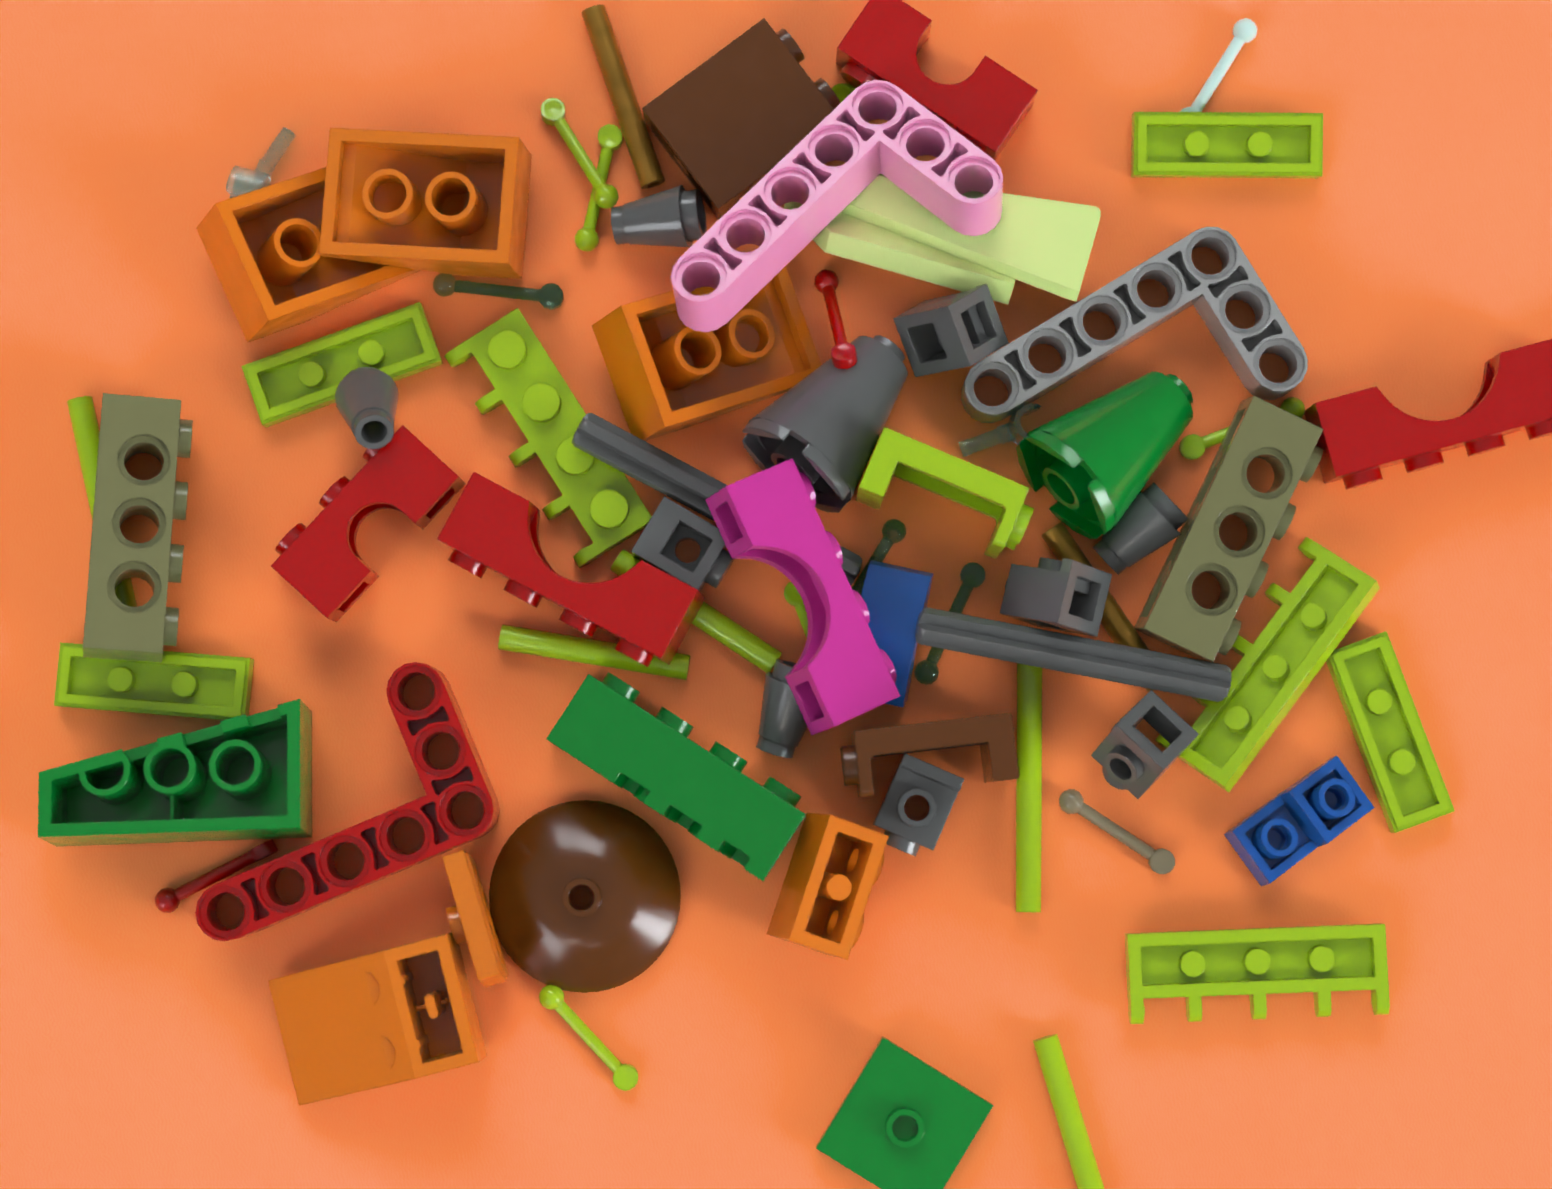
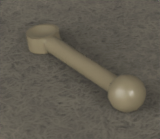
M1068 789L1060 795L1059 806L1065 813H1078L1146 858L1149 867L1154 872L1167 874L1173 870L1175 857L1169 850L1152 848L1084 803L1083 796L1079 791Z

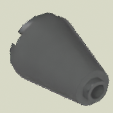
M876 335L874 338L868 336L857 337L851 342L857 351L856 365L848 369H839L833 365L832 358H830L749 420L742 431L743 433H748L742 440L744 448L762 470L793 458L798 471L808 477L816 495L815 508L825 512L839 513L846 503L851 500L908 376L907 369L903 363L905 360L903 352L895 343L881 335Z

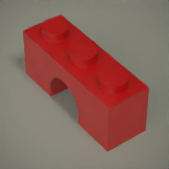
M869 0L837 47L836 65L842 68L840 72L841 77L855 89L863 83L873 80L888 81L898 86L996 161L1033 106L1038 90L986 55L975 71L964 81L956 84L934 82L922 72L916 57L929 38L932 20L902 0Z
M404 425L393 434L391 441L384 447L378 449L367 448L362 456L367 461L364 467L351 480L346 476L338 479L320 499L319 504L324 508L307 527L303 523L294 526L275 548V551L280 556L271 567L327 619L337 622L379 578V575L363 561L357 550L356 536L363 520L375 511L394 509L404 513L423 530L466 484Z

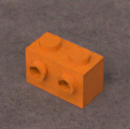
M807 812L766 934L825 955L848 960L851 950L857 943L863 929L864 910L872 886L877 882L884 864V850L889 836L833 815Z

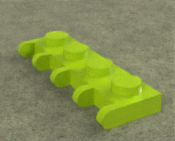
M516 308L459 344L444 356L451 368L463 364L473 356L475 357L495 388L475 402L481 415L487 414L504 403L528 440V443L512 452L508 456L517 468L538 456L562 493V496L542 509L546 517L550 521L572 509L593 543L582 548L573 556L579 568L588 565L646 527L652 516L626 475L572 444L573 435L586 413L519 308Z
M1305 537L1298 549L1314 562L1291 593L1275 583L1270 584L1264 594L1271 601L1279 605L1280 608L1253 644L1238 635L1231 647L1233 651L1243 658L1231 672V686L1227 697L1219 702L1192 697L1204 706L1205 709L1191 726L1199 735L1178 758L1228 793L1380 589L1377 580L1308 537ZM1160 734L1155 740L1165 749L1170 745Z
M1382 923L1124 933L1128 1017L1130 1024L1144 1023L1145 1007L1143 999L1185 997L1187 1021L1201 1022L1202 996L1249 995L1250 1013L1252 1020L1266 1019L1267 1017L1266 994L1313 992L1316 1017H1330L1332 1010L1331 991L1371 990V1005L1374 1015L1389 1014L1386 926Z

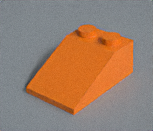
M330 127L319 254L325 257L459 276L522 279L532 155L519 137Z
M326 167L217 202L196 227L247 343L303 324L421 271L325 257L319 254Z
M786 266L728 323L714 331H694L685 326L678 316L673 290L621 305L591 325L630 433L644 441L697 425L785 393L822 365ZM704 286L696 288L691 294L703 296L710 294L715 289Z

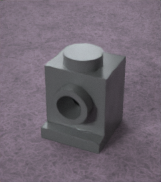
M987 284L976 286L969 291L925 300L893 318L915 377L970 367L1009 343Z
M665 496L631 550L632 554L638 559L698 589L700 592L706 583L717 588L734 561L726 550L727 547L716 526ZM685 540L695 541L700 546L699 557L690 563L682 562L676 556L677 546Z
M1040 557L1037 568L1011 564L999 614L1041 628L1098 637L1112 574L1075 560L1064 558L1060 561Z
M1150 690L1111 729V732L1091 756L1102 765L1103 776L1110 785L1117 789L1128 790L1139 799L1167 771L1199 734L1159 696ZM1143 719L1170 743L1163 752L1136 728Z
M905 753L900 759L873 825L885 830L884 834L889 836L887 845L916 857L920 846L934 850L965 779ZM913 795L922 796L929 805L928 814L919 821L911 820L904 811L906 800Z

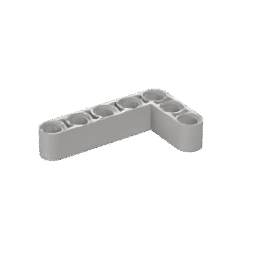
M1204 227L1192 232L979 361L970 369L961 389V402L964 410L971 418L981 423H996L1004 420L1194 305L1244 387L1253 396L1262 400H1276L1284 397L1303 380L1308 368V358L1302 344L1236 239L1228 231L1219 227ZM1199 247H1208L1214 250L1222 262L1221 272L1214 275L1200 272L1193 264L1192 250ZM1146 279L1161 282L1168 292V304L1162 307L1146 305L1138 295V283ZM1232 300H1241L1247 303L1255 314L1254 326L1248 329L1234 326L1226 316V303ZM1091 312H1102L1108 315L1113 320L1115 335L1107 340H1096L1090 337L1084 329L1083 317ZM1038 344H1048L1054 347L1062 359L1061 368L1053 373H1042L1036 370L1028 358L1029 350ZM1273 353L1282 357L1288 367V378L1285 382L1275 383L1263 376L1259 368L1261 355ZM986 376L996 377L1006 385L1008 400L998 406H987L976 397L974 383Z

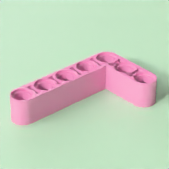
M882 80L865 82L848 95L677 260L672 269L671 281L678 316L685 326L700 332L714 331L728 323L880 174L887 177L955 231L969 236L986 234L994 229L1001 219L1003 200V174L1001 168L993 158L898 86ZM875 119H884L888 121L886 123L879 125L868 123L869 121ZM931 155L936 157L934 160L930 161H919L915 159L917 156ZM833 160L846 162L836 167L825 165V163ZM971 191L985 194L983 197L975 199L963 196L964 193ZM789 202L803 204L794 209H783L780 207ZM746 244L759 246V248L750 252L735 250L741 245ZM704 286L715 289L710 294L703 296L691 294L696 288Z

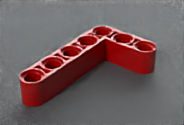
M407 663L393 672L388 680L386 689L388 703L426 795L211 886L202 893L197 901L195 910L197 924L204 934L219 941H229L250 936L479 839L493 830L498 822L500 813L498 798L452 687L442 672L424 663ZM427 675L434 683V699L426 708L415 711L405 702L404 688L407 682L414 676ZM449 733L459 743V758L450 768L439 770L429 760L428 747L433 738L439 734ZM465 792H473L479 796L485 809L483 819L472 829H465L459 826L452 814L454 801ZM406 817H412L419 821L425 833L424 843L413 854H407L399 850L393 838L394 828L399 821ZM347 842L354 843L360 847L365 858L362 872L354 879H348L340 875L334 862L337 850ZM287 867L298 871L305 883L304 894L294 904L286 903L280 899L275 887L278 875ZM227 893L236 895L244 904V919L235 929L227 928L221 924L217 917V904L221 897Z

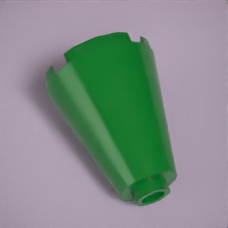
M1152 371L1029 431L1016 447L1020 467L1035 493L1045 486L1057 500L1049 510L1060 521L1080 535L1089 539H1097L1116 526L1193 419L1191 407L1193 403L1192 394L1186 384L1173 374L1164 375L1160 372Z

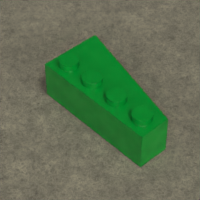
M610 672L606 674L602 682L588 674L546 739L620 788L626 789L635 798L674 823L680 824L689 833L715 851L730 859H734L744 866V870L764 881L806 816L805 813L795 808L801 796L770 776L763 786L741 773L748 762L716 741L710 751L702 748L687 738L694 727L666 708L661 707L654 717L637 706L634 702L640 692Z
M301 699L279 704L277 705L278 708L250 716L247 714L220 721L221 724L183 734L180 732L158 738L157 742L126 751L120 749L39 772L38 838L56 847L312 838V711Z

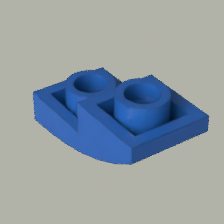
M871 560L868 565L861 596L869 611L870 621L868 626L877 646L888 654L895 667L897 676L895 685L900 694V697L885 704L904 707L908 700L918 644L915 638L917 619L922 609L928 606L933 573Z
M1336 755L1227 831L1224 836L1260 886L1272 883L1317 847L1328 844L1375 807Z

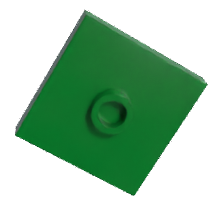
M882 1036L818 1141L816 1149L880 1189H944L991 1111L993 1104Z

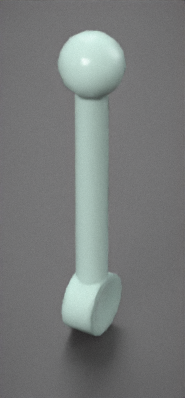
M1240 19L1234 24V37L1192 105L1183 108L1180 112L1203 111L1244 43H1248L1256 37L1257 26L1251 19Z

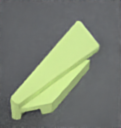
M878 175L813 241L825 253L961 292L987 284L993 301L1007 305L1009 304L1016 280L1076 302L1098 229L1101 210L1092 205L1003 193L1002 214L997 226L986 234L969 236L952 229L887 177ZM976 191L963 194L967 198L974 199L985 195ZM799 202L785 203L784 209L798 208L803 204Z

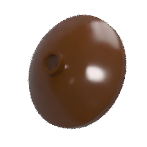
M591 800L560 803L548 807L527 819L515 830L502 847L492 871L489 889L490 913L496 934L511 959L527 974L546 985H555L565 991L581 993L599 992L621 986L647 970L668 945L678 921L681 904L680 879L674 858L655 829L635 813L623 807ZM577 885H586L594 893V902L586 910L577 909L571 903L570 894Z

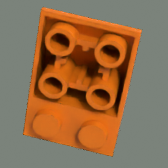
M452 932L268 980L299 1106L479 1063L487 1056L460 946L456 944Z

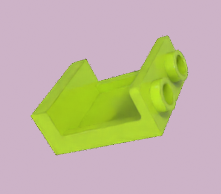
M885 426L860 482L856 501L879 510L892 478L895 476L992 517L996 521V526L984 555L994 559L998 557L1005 547L1014 550L1016 545L1020 544L1034 511V508L1023 504L1030 489L1029 487Z

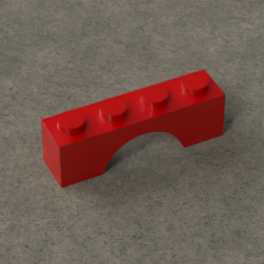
M1552 339L1504 351L1486 361L1482 384L1476 399L1466 412L1453 419L1431 421L1410 416L1396 408L1377 386L1314 403L1305 410L1304 415L1306 421L1323 429L1316 445L1323 448L1319 467L1324 484L1343 479L1346 490L1383 480L1380 469L1404 463L1407 473L1420 471L1444 463L1442 452L1465 446L1468 457L1479 455L1506 446L1503 435L1525 429L1529 440L1552 435Z
M473 472L437 540L453 550L448 559L449 562L481 579L487 568L508 579L503 589L504 591L535 608L538 607L542 597L564 609L558 620L590 637H593L598 627L620 638L614 648L616 651L646 667H649L654 657L670 665L706 598L698 589L643 560L626 573L604 582L582 583L560 576L549 565L541 548L539 540L540 510L529 500Z

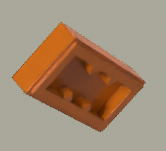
M464 850L443 856V863L456 904L446 908L449 926L456 944L459 945L467 942L478 981L483 986L489 987L507 981L506 977H509L475 860Z

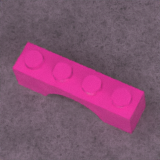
M793 458L729 484L707 498L705 501L731 558L752 559L776 568L794 584L802 597L808 619L807 640L801 657L785 678L811 735L835 727L900 697L895 685L897 676L893 662L888 654L877 646L868 626L870 615L867 605L862 596L856 590H852L841 566L843 564V555L840 545L832 533L825 531L815 509L816 495L808 477L798 471Z

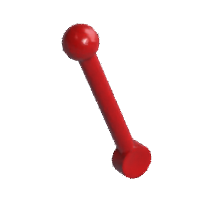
M824 269L815 276L814 285L819 292L823 293L835 346L831 349L832 363L838 369H849L857 363V351L853 344L847 342L835 292L838 288L839 278L835 272Z
M273 839L252 848L250 851L175 890L172 888L161 889L155 896L156 907L164 913L173 912L178 908L181 900L276 853L278 849Z

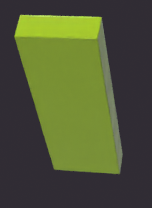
M1134 112L1132 114L1131 177L1319 179L1323 176V113Z
M418 302L241 367L260 421L267 428L334 404L335 392L339 383L354 369L360 367L376 368L389 375L395 382L442 365L443 361L423 305Z
M1387 631L1335 649L1326 663L1390 833H1397L1454 812L1453 804Z
M60 642L54 706L226 720L244 714L249 716L254 659L163 651L162 662L83 657V644Z

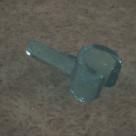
M283 127L264 156L259 160L255 170L238 165L233 167L226 184V191L230 194V198L271 185V175L275 171V166L295 139L296 135L294 132Z
M1036 403L1025 404L1010 416L1006 424L958 442L963 457L1001 443L1006 444L1013 441L1018 445L1027 435V432L1021 426V417L1037 412L1042 406Z

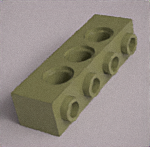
M103 393L83 657L162 662L163 645H177L179 608L166 607L168 582L181 583L184 545L171 544L173 519L186 520L188 482L176 481L177 457L190 458L193 420L180 419L181 400ZM146 453L159 460L162 470L152 479L140 480L128 473L125 464L132 456ZM142 515L150 518L157 526L158 531L151 540L144 543H134L123 536L120 527L127 518ZM140 578L151 586L153 596L142 606H127L117 598L115 594L117 586L125 579Z
M1256 396L1241 401L1187 514L1188 520L1179 531L1181 535L1176 538L1134 626L1137 631L1198 660L1214 662L1217 653L1225 656L1230 651L1242 624L1240 620L1234 617L1245 595L1253 598L1267 574L1269 564L1262 561V558L1272 537L1280 540L1284 536L1294 517L1296 506L1289 503L1295 488L1299 480L1305 483L1310 480L1321 460L1323 448L1316 444L1323 431L1322 428ZM1254 458H1261L1267 461L1274 472V482L1265 493L1255 490L1247 479V468ZM1228 515L1240 518L1247 528L1246 542L1237 551L1226 547L1220 539L1219 528L1223 519ZM1202 572L1213 575L1220 586L1219 599L1208 609L1198 605L1192 595L1193 581Z

